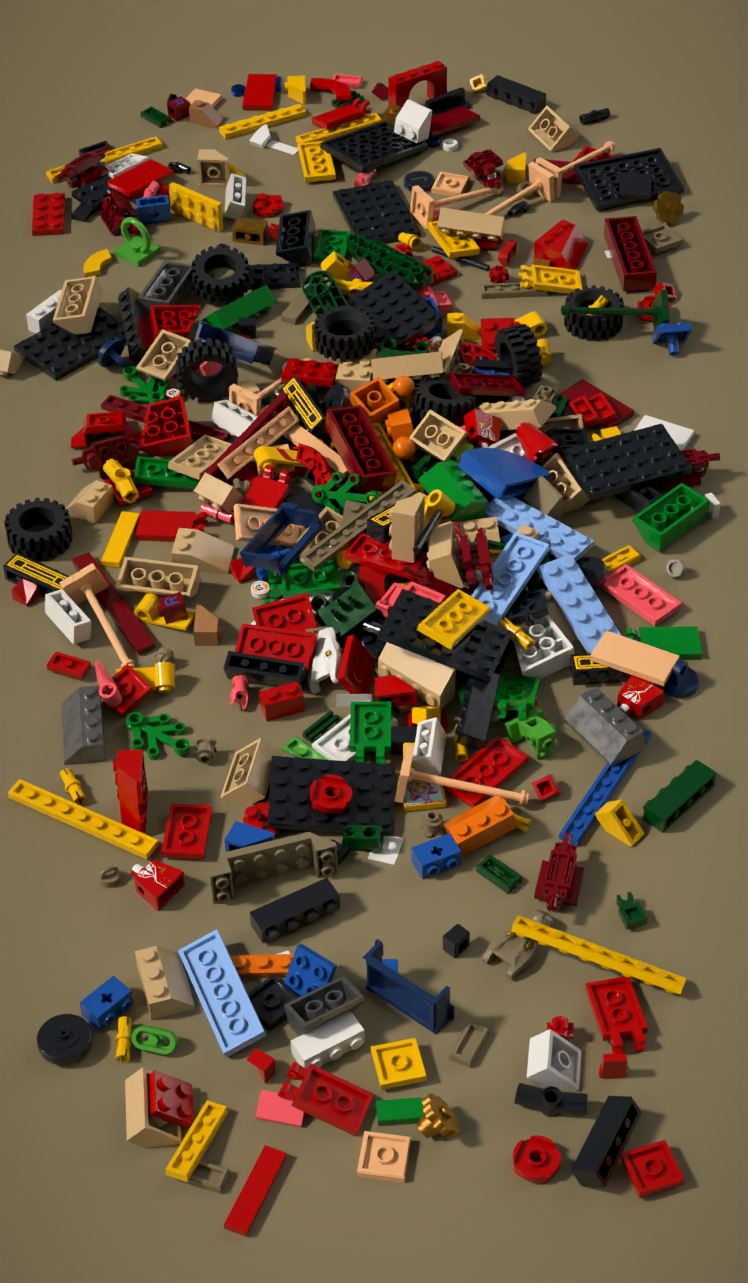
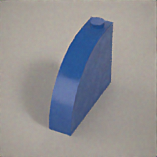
M495 448L467 450L461 455V461L458 465L459 468L498 500L526 494L539 477L543 476L548 481L551 476L547 470L518 454Z

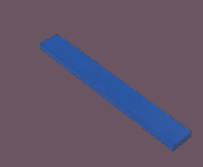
M642 729L646 745L651 738V732ZM641 752L613 767L608 763L606 764L560 832V840L563 841L566 832H568V838L569 833H572L571 844L579 846L597 819L595 813L609 801Z

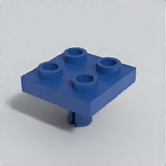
M679 322L676 325L660 324L652 336V343L668 342L669 355L679 354L678 342L687 340L692 331V325L686 324V322Z
M303 944L297 945L284 984L303 996L331 982L338 965Z

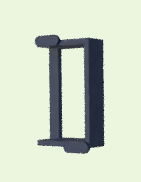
M198 321L200 324L194 342L197 343V339H202V342H206V338H211V341L215 342L217 339L220 340L221 345L224 342L228 344V349L232 348L236 358L250 364L258 362L270 365L274 351L277 350L276 347L263 345L222 328L211 326L209 323Z
M281 503V507L240 552L245 567L251 566L276 571L282 576L323 529L318 513L299 509L297 504ZM289 524L310 527L280 563L274 555L264 554Z
M379 939L375 941V945L362 957L366 960L367 985L365 986L367 990L435 1035L449 1020L453 1021L455 1019V1007L450 1003V987L446 985L434 997L382 963V956L384 955L383 943Z

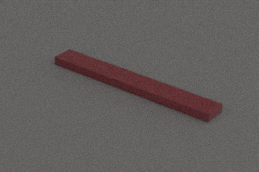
M109 395L101 404V409L109 412L122 411L125 417L145 423L147 406L113 395ZM189 420L192 439L198 440L202 436L208 435L228 442L231 438L228 432Z
M88 552L72 558L73 565L78 572L93 563L105 579L109 587L95 595L136 653L139 655L156 648L153 639L91 554Z

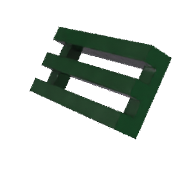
M354 90L351 92L350 101H337L334 99L331 100V103L335 108H340L348 104L352 105L355 99L364 101V96H360Z
M152 106L140 112L142 118L159 128L163 127L162 124L167 125V122L171 123V117Z
M330 710L302 732L303 738L313 744L341 722L343 718L339 719V716L337 714L333 715V712Z
M492 855L487 856L476 866L477 873L507 894L511 892L512 888L515 889L517 887V883L520 884L522 882V876Z

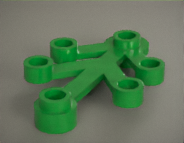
M127 366L123 369L124 378L127 381H133L139 388L126 385L121 386V396H129V401L138 404L139 402L155 403L166 400L164 392L169 389L167 381H160L159 378L149 375V381L146 385L137 376L136 367ZM155 383H158L157 392L153 391Z
M341 472L333 473L331 479L325 485H317L311 492L315 502L323 503L325 506L337 511L340 515H343L342 510L336 508L330 499H336L344 509L346 500L366 502V504L370 505L372 503L369 500L370 496L373 497L374 501L381 496L377 491H370L367 494L347 493L354 485L360 483L361 477L358 473L351 474L348 477V481L337 491H330L336 483L343 481L344 476ZM336 474L339 475V481L335 479ZM353 476L357 478L356 482L352 480ZM318 491L322 493V497L318 496Z
M133 712L126 719V727L133 731V750L144 749L141 730L147 733L149 745L147 754L150 760H157L160 757L156 739L172 747L178 756H187L190 752V742L187 739L180 738L175 740L164 734L174 732L175 735L182 736L186 733V726L183 722L170 725V716L165 713L159 716L143 717L141 713ZM159 723L160 725L156 727L150 726V724Z

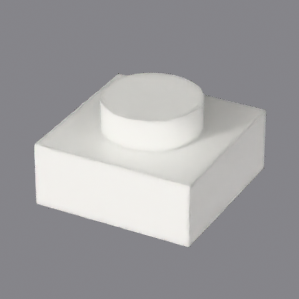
M712 492L705 494V497L710 500L708 515L712 519L718 518L720 502Z

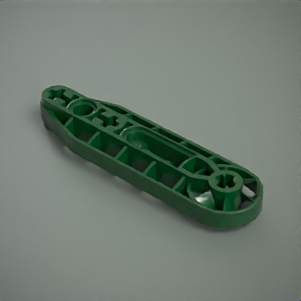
M359 234L347 236L346 244L349 254L357 262L365 258L376 273L384 276L394 269L414 290L426 288L433 283V270L428 265L383 242L370 240Z
M324 270L316 271L307 276L303 281V292L317 319L320 313L324 314L326 310L324 306L327 305L331 311V302L335 304L337 309L344 302L346 304L345 308H349L337 283L329 272ZM337 293L341 294V296L334 297ZM320 304V306L317 309H314L313 306Z

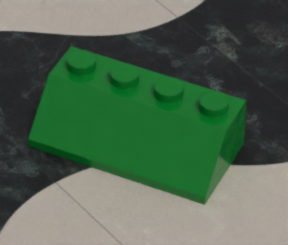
M266 284L202 319V321L209 323L211 326L231 331L234 329L233 325L237 324L239 326V318H255L260 315V311L263 310L265 313L272 309L271 305L276 303V300Z
M456 461L439 462L419 478V483L428 494L438 489L455 502L453 513L446 516L449 521H467L483 518L488 501L466 473L458 467Z
M680 483L634 516L632 521L644 542L660 552L708 517L710 500L685 484Z

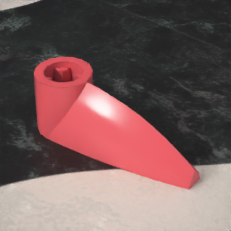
M96 661L95 669L100 688L99 694L108 707H116L122 701L120 691L104 665L100 661Z

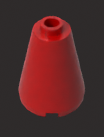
M524 422L517 427L516 435L527 459L533 463L543 466L555 453L562 454L560 444L531 423Z

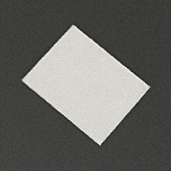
M384 836L382 853L375 854L371 849L368 859L394 865L404 838Z

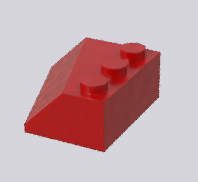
M562 219L534 242V258L551 260V266L556 268L575 270L588 247V243L575 224Z
M151 305L150 328L153 342L162 329L184 338L189 335L200 305Z
M183 396L148 404L144 420L145 426L141 434V443H139L140 451L163 457L181 453L193 444Z
M117 750V759H113V771L117 772L115 773V784L118 785L117 797L120 803L121 824L146 834L148 784L143 750Z

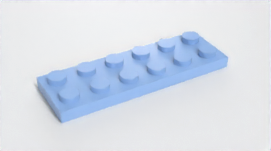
M515 497L501 500L494 498L486 506L483 517H496L497 524L513 534L523 524L539 531V541L549 544L550 550L548 553L557 558L571 554L574 560L577 561L593 547L594 540Z
M517 532L513 534L492 565L494 588L490 591L486 590L484 580L482 579L471 597L491 608L484 620L497 626L499 625V622L504 618L550 550L549 544Z
M571 554L538 566V574L587 654L593 652L606 630L621 635Z
M217 929L178 950L226 1058L267 1036Z

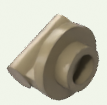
M239 478L233 480L234 488L245 497L251 488L250 481L245 480L242 482Z

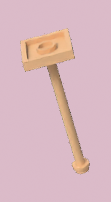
M607 141L603 147L562 168L553 165L541 157L536 159V164L554 175L555 199L561 196L562 174L574 169L576 164L586 163L605 152H613L615 144L612 141Z
M535 162L529 163V182L532 185L485 214L495 215L531 192H535L550 203L555 201L554 175Z
M418 185L413 186L410 213L427 230V222L433 221L435 207L490 193L498 195L503 192V186L501 189L493 186L436 201Z
M305 358V359H303V360H304V361H309V360H312V359H310V358ZM280 378L258 394L232 384L229 386V401L258 417L261 414V399L272 393L279 385L287 382L281 381Z
M92 563L59 582L63 590L76 605L88 599L122 662L121 668H124L127 664L131 668H136L134 660H129L95 597V594L109 587L95 565Z
M406 744L395 802L403 803L407 782L414 779L491 796L499 795L505 799L519 801L520 806L527 805L529 793L525 792V790L517 793L414 771L410 767L415 745Z

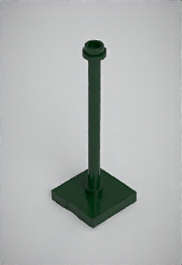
M660 289L651 304L652 309L569 307V304L561 306V315L568 317L569 314L653 316L654 332L660 324L670 322L667 290Z

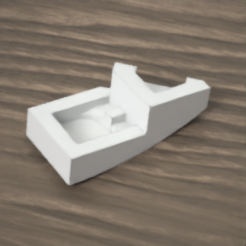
M265 124L255 132L249 140L251 145L263 149L267 142L272 140L268 126Z

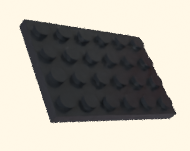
M385 120L320 143V148L326 151V153L335 156L338 160L344 161L347 165L358 169L359 172H367L368 170L427 150L428 143L424 141L416 143L395 133V125Z
M661 148L574 165V171L596 211L645 201L642 199L619 198L620 172L651 175L650 199L658 198L659 194L666 191L677 194L684 192V186Z
M392 180L333 191V198L352 234H359L367 239L380 241L385 244L399 241L398 237L402 232L421 237L420 229Z
M394 269L349 299H346L348 306H354V309L361 307L362 311L367 310L369 315L372 314L375 323V347L380 352L382 349L381 342L386 338L395 339L397 350H401L443 322L441 316Z
M98 306L91 332L73 334L53 324L14 345V351L24 356L27 361L57 381L98 358L100 348L108 340L120 337L126 342L123 323Z
M662 423L562 450V457L590 501L691 474L693 469Z
M402 588L378 632L377 639L490 683L513 631L483 619L450 650L417 630L418 625L441 603Z
M272 756L267 828L344 833L346 827L350 825H382L383 835L394 837L395 765ZM324 775H337L345 779V783L348 786L350 785L352 788L351 802L342 814L324 813L312 807L309 795L310 787L315 780L322 779ZM329 791V794H326L328 796H335L331 791Z

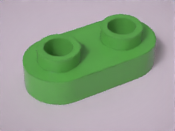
M142 1025L132 1033V1042L138 1049L169 1054L178 1045L176 1034L170 1030ZM143 1033L148 1035V1040L143 1039ZM165 1037L170 1040V1045L164 1043Z

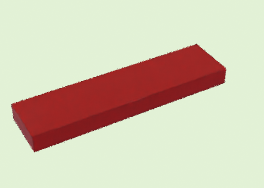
M264 1146L224 1223V1229L247 1237L287 1159L286 1152Z

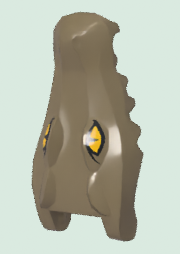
M535 910L527 917V919L553 928L554 926L553 918L542 910ZM510 929L497 936L490 943L482 961L489 964L494 956L498 957L511 966L506 973V977L513 980L523 969L533 963L535 957H537L538 949L540 950L541 944L531 938H522Z

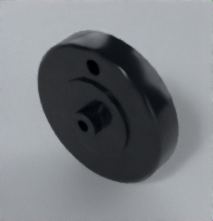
M337 383L328 390L322 402V407L326 413L327 409L349 407V388Z
M587 556L576 561L594 591L605 583L608 571L601 559Z
M60 1014L48 1019L40 1027L37 1034L39 1053L46 1061L56 1065H69L78 1062L88 1054L93 1043L90 1025L85 1019L74 1014Z

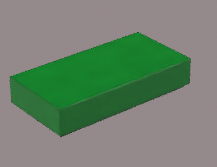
M423 1097L376 1101L378 1126L419 1122L420 1117L425 1114L422 1110L423 1104L421 1102Z

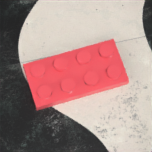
M627 564L608 575L605 583L600 587L653 626L658 625L682 607L681 601Z

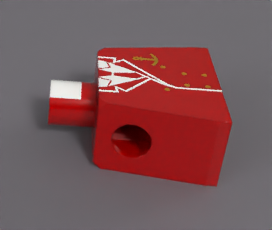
M473 409L464 415L465 429L468 433L466 436L469 443L476 445L477 448H487L499 441L502 424L501 418L478 409Z
M631 675L618 693L617 706L627 716L630 714L636 719H642L663 705L664 691L645 679Z
M152 860L145 868L136 864L131 870V875L135 877L136 892L157 911L185 886L184 872L157 860Z

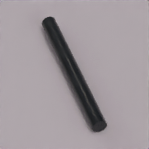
M432 246L431 252L448 257L442 248ZM465 256L454 259L488 271L490 268L488 264Z
M440 509L435 510L413 548L414 553H420L442 515Z

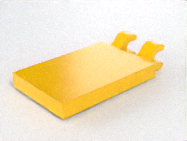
M531 264V267L521 265L520 267L521 271L525 272H519V278L522 281H527L525 283L520 282V288L522 289L533 286L535 290L567 294L570 292L575 293L577 288L582 290L579 270Z

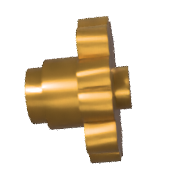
M663 192L658 195V200L654 201L653 210L656 212V219L661 223L673 224L679 221V216L683 215L684 205L681 203L682 199L677 193Z
M431 1093L421 1100L423 1104L422 1110L425 1114L420 1117L417 1127L425 1137L430 1138L440 1133L442 1136L446 1135L451 1139L460 1132L458 1127L460 1123L456 1115L439 1096L436 1097Z

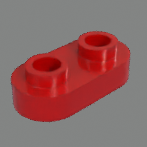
M509 240V242L505 243L503 251H500L498 255L501 265H509L516 254L517 241Z

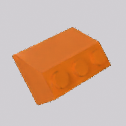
M496 795L446 821L442 826L447 834H451L461 850V857L517 828L514 813L505 799Z

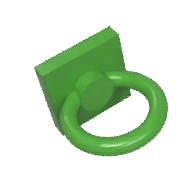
M132 217L125 218L122 221L121 233L126 243L115 249V256L139 267L160 253V247L151 243L149 233L140 221ZM128 224L136 226L142 233L143 238L135 236L131 239L127 230Z

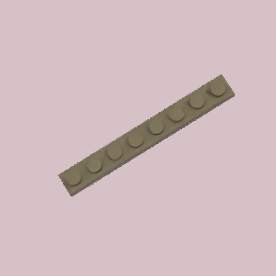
M404 480L400 481L300 557V562L315 572L353 543L361 533L365 534L367 532L368 518L415 493L416 489Z

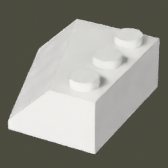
M549 615L540 619H533L534 625L531 626L530 623V627L526 625V621L514 624L517 627L520 626L525 634L535 640L533 647L529 648V650H526L514 641L521 672L524 676L543 679L570 665L571 655L574 654V647Z

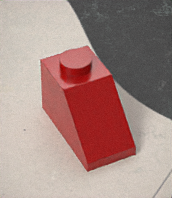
M397 676L375 678L376 701H391V707L418 704L415 688Z

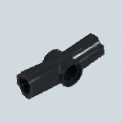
M519 1083L515 1104L541 1110L547 1117H556L560 1113L586 1115L588 1096L584 1093L561 1092L560 1089L554 1086H548L543 1089Z

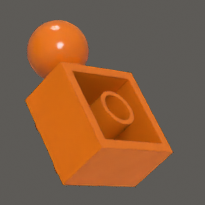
M400 376L394 381L393 388L389 389L383 380L377 377L350 392V406L361 405L371 424L382 423L388 419L387 413L399 411V399L397 397L405 399L413 395L415 383L408 376Z
M405 409L387 413L388 419L385 420L388 439L393 446V453L401 460H408L417 452L414 441L409 438L413 433L409 411Z

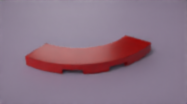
M311 78V90H331L336 96L337 101L351 100V91L344 83L327 78Z
M299 443L296 461L304 464L313 472L316 478V486L325 485L332 475L326 459L313 447ZM335 486L330 491H335ZM318 491V496L322 497V493Z

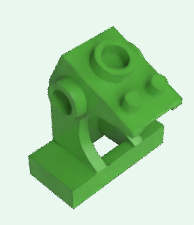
M537 708L528 712L526 720H519L517 717L505 723L507 736L511 743L526 738L527 743L534 747L536 759L545 757L555 751L556 729L553 724L545 721L542 709Z

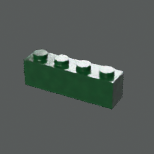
M695 760L691 765H687L678 777L675 776L668 786L661 788L652 800H648L643 807V820L664 833L715 786L716 772L698 760Z

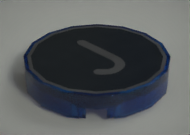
M413 171L404 177V186L409 191H411L413 186L418 185L424 192L431 190L435 182L434 176L426 171Z

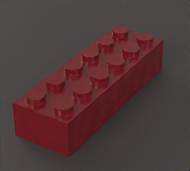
M637 216L605 218L604 237L623 292L653 289L656 286L657 271Z
M362 406L327 409L325 428L349 475L353 473L360 475L361 481L355 485L359 494H367L370 491L384 492L394 487L397 472ZM353 476L352 480L356 482L357 478Z

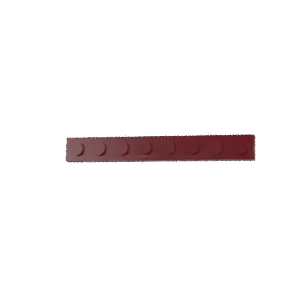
M281 392L204 473L219 480L224 477L225 474L217 464L284 409L289 407L288 394Z

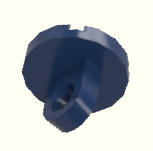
M114 337V340H108L98 352L99 358H96V361L101 367H108L116 361L125 368L130 365L120 356L125 348V342L120 337Z
M679 659L675 663L665 685H660V689L666 695L674 698H680L685 695L686 697L691 696L698 688V676L694 670L688 667L687 661Z

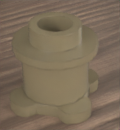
M198 738L196 740L198 747L195 757L199 762L208 764L215 760V753L217 752L215 747L216 739Z
M429 810L422 815L420 827L424 830L426 838H431L434 835H443L444 828L441 827L443 817L438 811Z

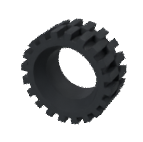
M217 245V248L213 249V246L208 247V251L203 249L201 255L197 254L195 260L192 261L193 290H195L197 296L200 295V299L203 301L207 299V303L210 304L215 301L216 305H220V302L228 305L229 301L232 300L234 302L237 300V297L242 298L244 293L248 292V287H250L247 257L244 258L242 252L238 254V249L230 250V246L221 248V245ZM217 268H226L235 272L232 276L225 279H215L206 274L210 270Z
M592 285L591 288L583 286V290L575 289V293L570 292L565 301V304H569V307H589L602 295L609 301L604 308H624L623 298L619 297V293H613V290L610 288L605 290L603 286L596 288L595 285ZM569 314L568 317L564 316V326L567 327L566 330L571 332V335L574 337L579 335L578 339L581 340L587 338V341H592V339L601 341V338L608 340L610 336L614 337L616 332L619 333L621 331L623 315L590 316L586 314Z
M342 305L338 309L335 306L331 307V311L326 309L324 314L320 313L318 319H315L316 349L319 350L320 355L324 354L325 358L331 357L333 361L340 359V362H345V359L355 361L354 358L361 359L363 354L367 356L370 354V351H373L376 343L375 323L372 314L369 315V311H362L361 307L354 309V306L349 305V308H345V305Z
M520 324L498 330L495 336L497 339L495 340V345L497 346L495 352L499 358H505V361H513V370H502V372H510V375H514L522 387L539 383L542 376L541 369H543L541 364L542 357L539 354L538 341L534 338V332L531 331V328L527 324Z
M206 338V342H202V339H197L196 344L192 341L188 343L189 348L184 346L182 353L179 352L177 355L178 360L176 359L177 382L179 383L180 390H183V394L185 396L190 394V399L195 400L197 397L198 402H203L204 399H207L208 403L212 402L213 398L219 401L222 395L225 397L229 396V386L232 384L237 385L238 383L237 360L232 348L228 349V344L225 342L221 345L220 340L217 339L215 342H212L211 338ZM205 361L217 362L223 366L219 372L211 376H200L191 370L194 365Z
M434 377L433 380L426 378V381L421 380L420 383L416 384L412 414L416 420L419 419V422H421L429 410H432L459 427L465 423L464 415L475 409L477 395L458 394L447 377H443V379Z
M35 498V501L30 502V499L25 500L23 505L21 503L16 504L17 509L11 508L9 510L10 514H6L4 525L8 546L12 553L28 556L37 562L38 559H43L44 562L48 561V557L57 558V553L62 555L65 553V548L69 549L71 546L70 542L73 540L69 511L65 509L62 503L59 505L56 500L50 502L49 498H44V501H40V498ZM35 525H52L50 528L40 532L25 530Z

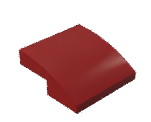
M602 392L588 399L583 395L569 402V406L576 415L582 414L583 426L599 425L617 418L616 412Z

